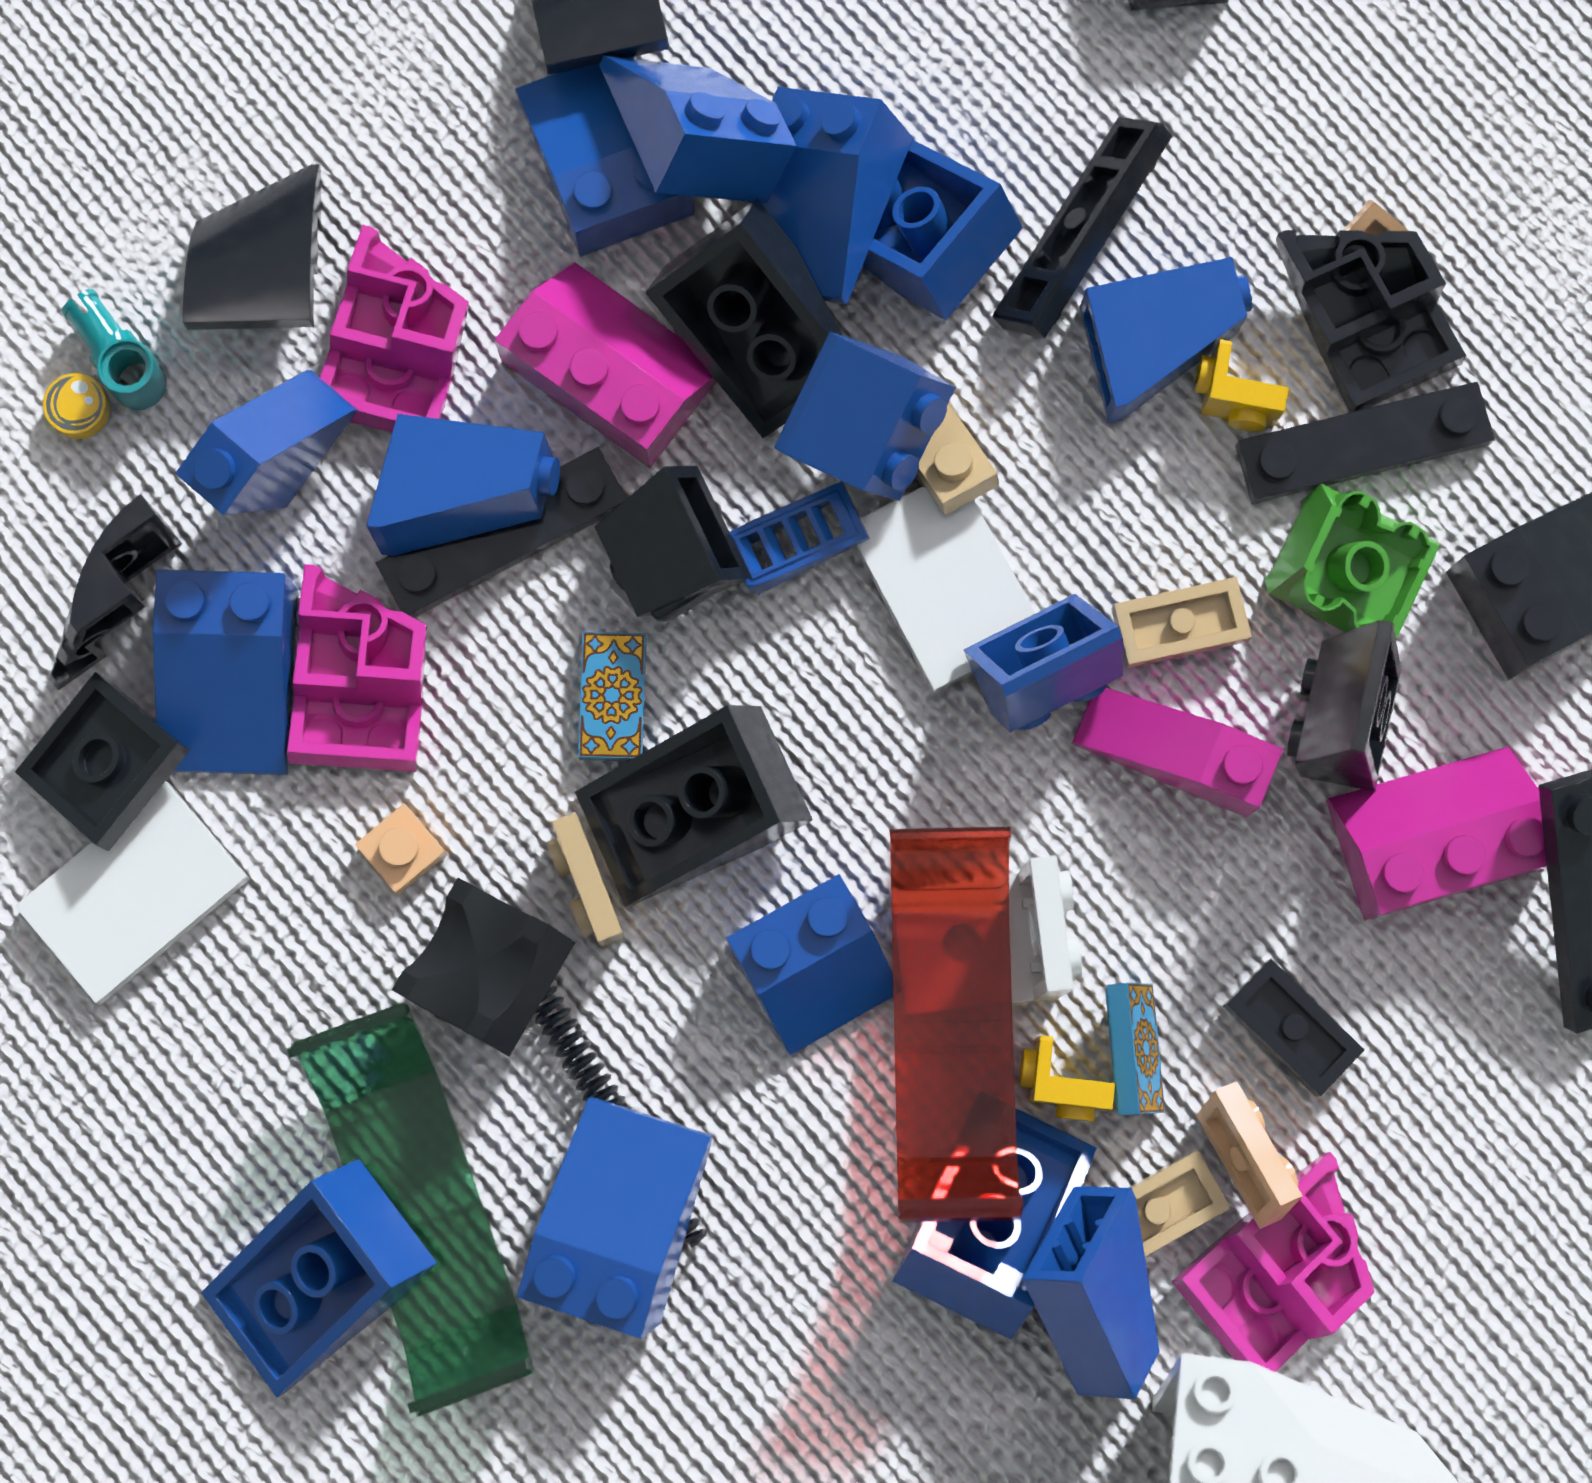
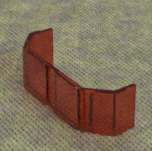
M1011 827L890 829L898 1223L1021 1221L1023 1197H1020L1016 1143L1009 927V847Z

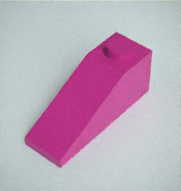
M1106 688L1100 695L1089 700L1071 743L1246 818L1260 808L1283 752V748L1223 723Z

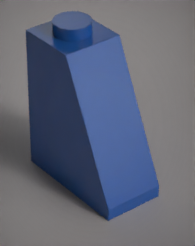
M1232 257L1086 288L1079 309L1108 424L1123 420L1197 365L1201 355L1209 356L1219 339L1229 341L1238 334L1247 317V312L1252 310V296L1246 276H1237Z
M306 370L211 422L175 474L222 515L287 508L358 409L312 370Z
M397 414L366 527L381 555L397 556L540 519L547 495L554 496L559 485V459L553 458L544 432Z
M1073 1186L1022 1280L1077 1395L1136 1400L1160 1352L1136 1197L1132 1188Z

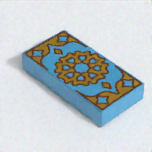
M582 632L579 760L628 762L643 753L646 633Z
M1129 982L1106 985L1107 988H1105L1113 1081L1115 1083L1116 1113H1118V1116L1165 1113L1153 984Z

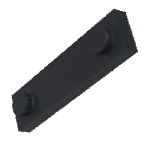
M1124 117L1116 119L994 311L992 318L1003 329L1046 338L1173 137L1162 123Z
M1478 381L1238 440L1235 448L1251 504H1256L1312 490L1319 484L1328 486L1489 446L1495 441V437Z
M597 447L560 466V479L557 491L554 496L547 495L540 519L397 556H387L375 562L400 611L415 618L599 522L608 515L613 507L627 498L600 448Z
M1592 769L1538 785L1563 1027L1576 1034L1592 1029Z

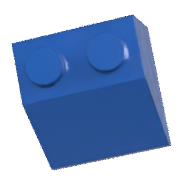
M829 332L774 448L793 459L862 491L900 501L906 487L912 483L917 475L919 461L934 431L942 424L946 416L947 405L956 387L901 355Z
M1073 594L963 649L990 714L1009 733L1017 729L1028 730L1035 728L1049 719L1050 712L1072 701L1082 702L1095 698L1104 692L1108 683L1123 676V637L1119 627L1077 594Z
M840 873L726 937L727 946L790 1056L902 992L870 925Z

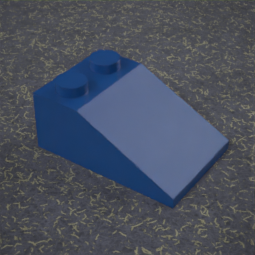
M603 55L599 66L656 193L753 202L758 198L761 203L768 202L797 147L775 102L712 68Z
M599 64L556 73L515 88L519 103L580 257L695 215L693 196L655 192Z
M777 87L772 101L777 104L797 147L768 202L762 204L796 246L824 301L847 305L913 137L882 99Z
M912 140L862 267L901 297L946 321L1023 227L1000 183Z
M156 569L152 632L156 721L190 749L173 772L288 775L287 748L291 723L298 589L286 573Z
M980 1091L915 1227L892 1282L1011 1340L1035 1306L1022 1278L1073 1186H1082L1097 1147Z
M589 1097L535 1230L517 1297L642 1339L659 1326L663 1318L714 1136L595 1097Z
M360 1159L311 1180L213 1279L201 1294L276 1398H278L399 1301L437 1262Z

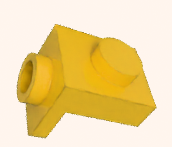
M1219 339L1211 357L1201 355L1194 392L1204 394L1200 414L1228 419L1230 427L1242 431L1260 432L1265 430V426L1274 428L1285 412L1289 387L1227 376L1232 341Z
M1039 1035L1034 1040L1033 1049L1023 1048L1019 1070V1087L1029 1088L1028 1102L1057 1106L1055 1118L1085 1122L1095 1121L1096 1110L1108 1111L1113 1109L1115 1083L1050 1076L1053 1037Z

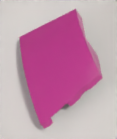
M362 225L347 268V285L330 332V349L320 378L358 409L350 422L392 433L397 414L436 419L442 418L460 349L469 301L447 284L436 282L430 276L428 270L413 258H410L408 261L403 259L381 242L377 230L367 225Z
M305 564L298 612L300 629L293 676L294 700L287 748L288 762L293 764L417 772L425 671L426 624L402 611L389 610L374 596L362 590L355 593L325 577L323 569L315 565Z
M1331 1152L1322 1154L1296 1174L1298 1189L1302 1197L1282 1220L1259 1229L1249 1212L1172 1281V1284L1234 1360L1252 1362L1277 1372L1309 1339L1333 1335L1375 1293L1367 1263L1358 1251L1357 1242L1359 1235L1353 1214L1345 1213L1334 1175L1339 1170L1337 1159Z

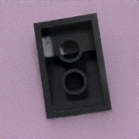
M758 198L665 265L645 292L762 439L786 423L829 332L843 336L796 246Z
M1592 492L1520 525L1464 555L1446 571L1508 680L1592 636Z
M1378 620L1323 640L1318 660L1307 659L1301 683V695L1310 697L1305 720L1294 719L1287 748V756L1296 758L1295 766L1300 777L1376 791L1401 675V664L1393 622Z
M726 705L575 791L625 907L635 905L761 849L813 820L761 706Z

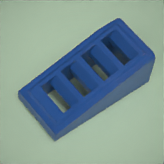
M842 481L729 531L751 575V578L744 582L751 592L758 595L870 539ZM830 504L845 533L835 538L820 510ZM808 516L821 543L813 548H810L798 523V520ZM785 528L797 554L788 559L775 535V532ZM759 540L762 541L773 564L765 569L762 568L751 545Z

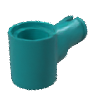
M86 289L77 294L88 309L86 314L82 313L72 298L63 305L61 313L65 319L69 320L91 350L90 361L97 369L101 382L121 405L132 410H145L156 405L163 397L167 383L163 368L150 350L137 340L132 331L121 329L101 302L95 290ZM133 364L145 365L144 375L137 383L127 386L119 384L120 376L127 367Z

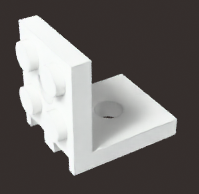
M1057 855L1030 858L1018 873L890 888L905 1017L1055 1000L1073 990L1075 977L1082 976V956L1078 937L1067 938L1065 924L1067 911L1074 909L1071 876L1069 871L1059 872ZM955 927H966L977 935L980 949L974 960L967 963H958L947 956L944 951L943 940L949 930Z

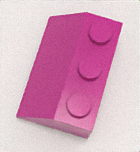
M576 262L534 289L494 339L502 363L648 468L653 466L717 382L681 337Z
M1509 747L1377 784L1376 791L1359 789L1326 799L1364 921L1547 868L1539 789Z

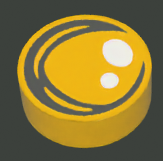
M70 373L57 378L47 388L43 398V411L48 422L61 435L71 439H86L96 435L104 428L110 416L111 406L107 393L95 379L85 374Z

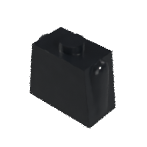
M664 466L631 496L613 507L608 515L594 526L611 561V574L617 585L625 591L637 617L652 616L660 622L670 621L712 595L751 578L698 466Z

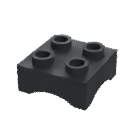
M457 878L446 897L445 909L434 936L421 955L402 971L392 991L510 1057L576 942L548 923L522 912L476 886Z

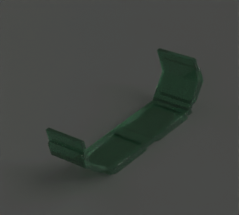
M405 1003L397 1004L292 1043L291 1047L287 1048L289 1058L300 1061L325 1112L342 1165L344 1166L360 1159L437 1262L420 1281L391 1306L404 1345L414 1400L407 1404L410 1414L416 1412L417 1417L533 1374L535 1369L511 1282L473 1178L443 1086L409 1006Z

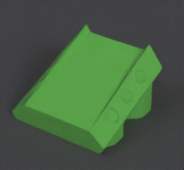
M1319 484L1300 501L1302 508L1271 573L1264 578L1268 594L1344 632L1378 620L1393 622L1397 639L1440 547L1439 543L1429 538L1425 530L1414 523H1399L1381 514L1377 501L1363 491L1339 493L1323 484Z

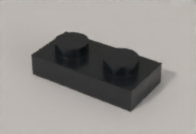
M1272 959L1266 960L1223 1005L1315 1097L1322 1096L1365 1051Z

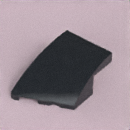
M531 0L548 75L600 64L603 55L630 58L669 49L659 0Z
M319 163L308 165L195 222L188 247L184 277L183 324L187 330L314 327V275L318 274L317 223H321V167Z
M1285 230L1277 234L1276 243L1294 294L1319 352L1350 413L1367 409L1462 365L1467 355L1437 304L1446 282L1417 231H1385L1382 234L1371 235L1358 230H1340L1333 236L1297 235L1296 230Z
M142 494L126 505L105 527L92 547L81 570L49 678L58 690L107 657L97 641L145 607L142 602L145 599L131 579L182 544L169 524Z

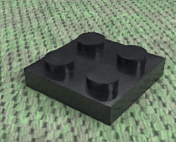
M94 672L16 769L15 773L92 843L110 851L190 749L109 679Z

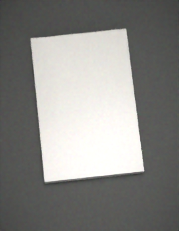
M923 486L903 496L900 501L895 500L861 517L870 539L855 546L933 694L973 674L963 649L1035 614L975 500L945 516L927 488Z
M165 781L110 851L102 849L91 842L16 904L15 907L96 1004L102 1005L249 881L250 878L175 789Z

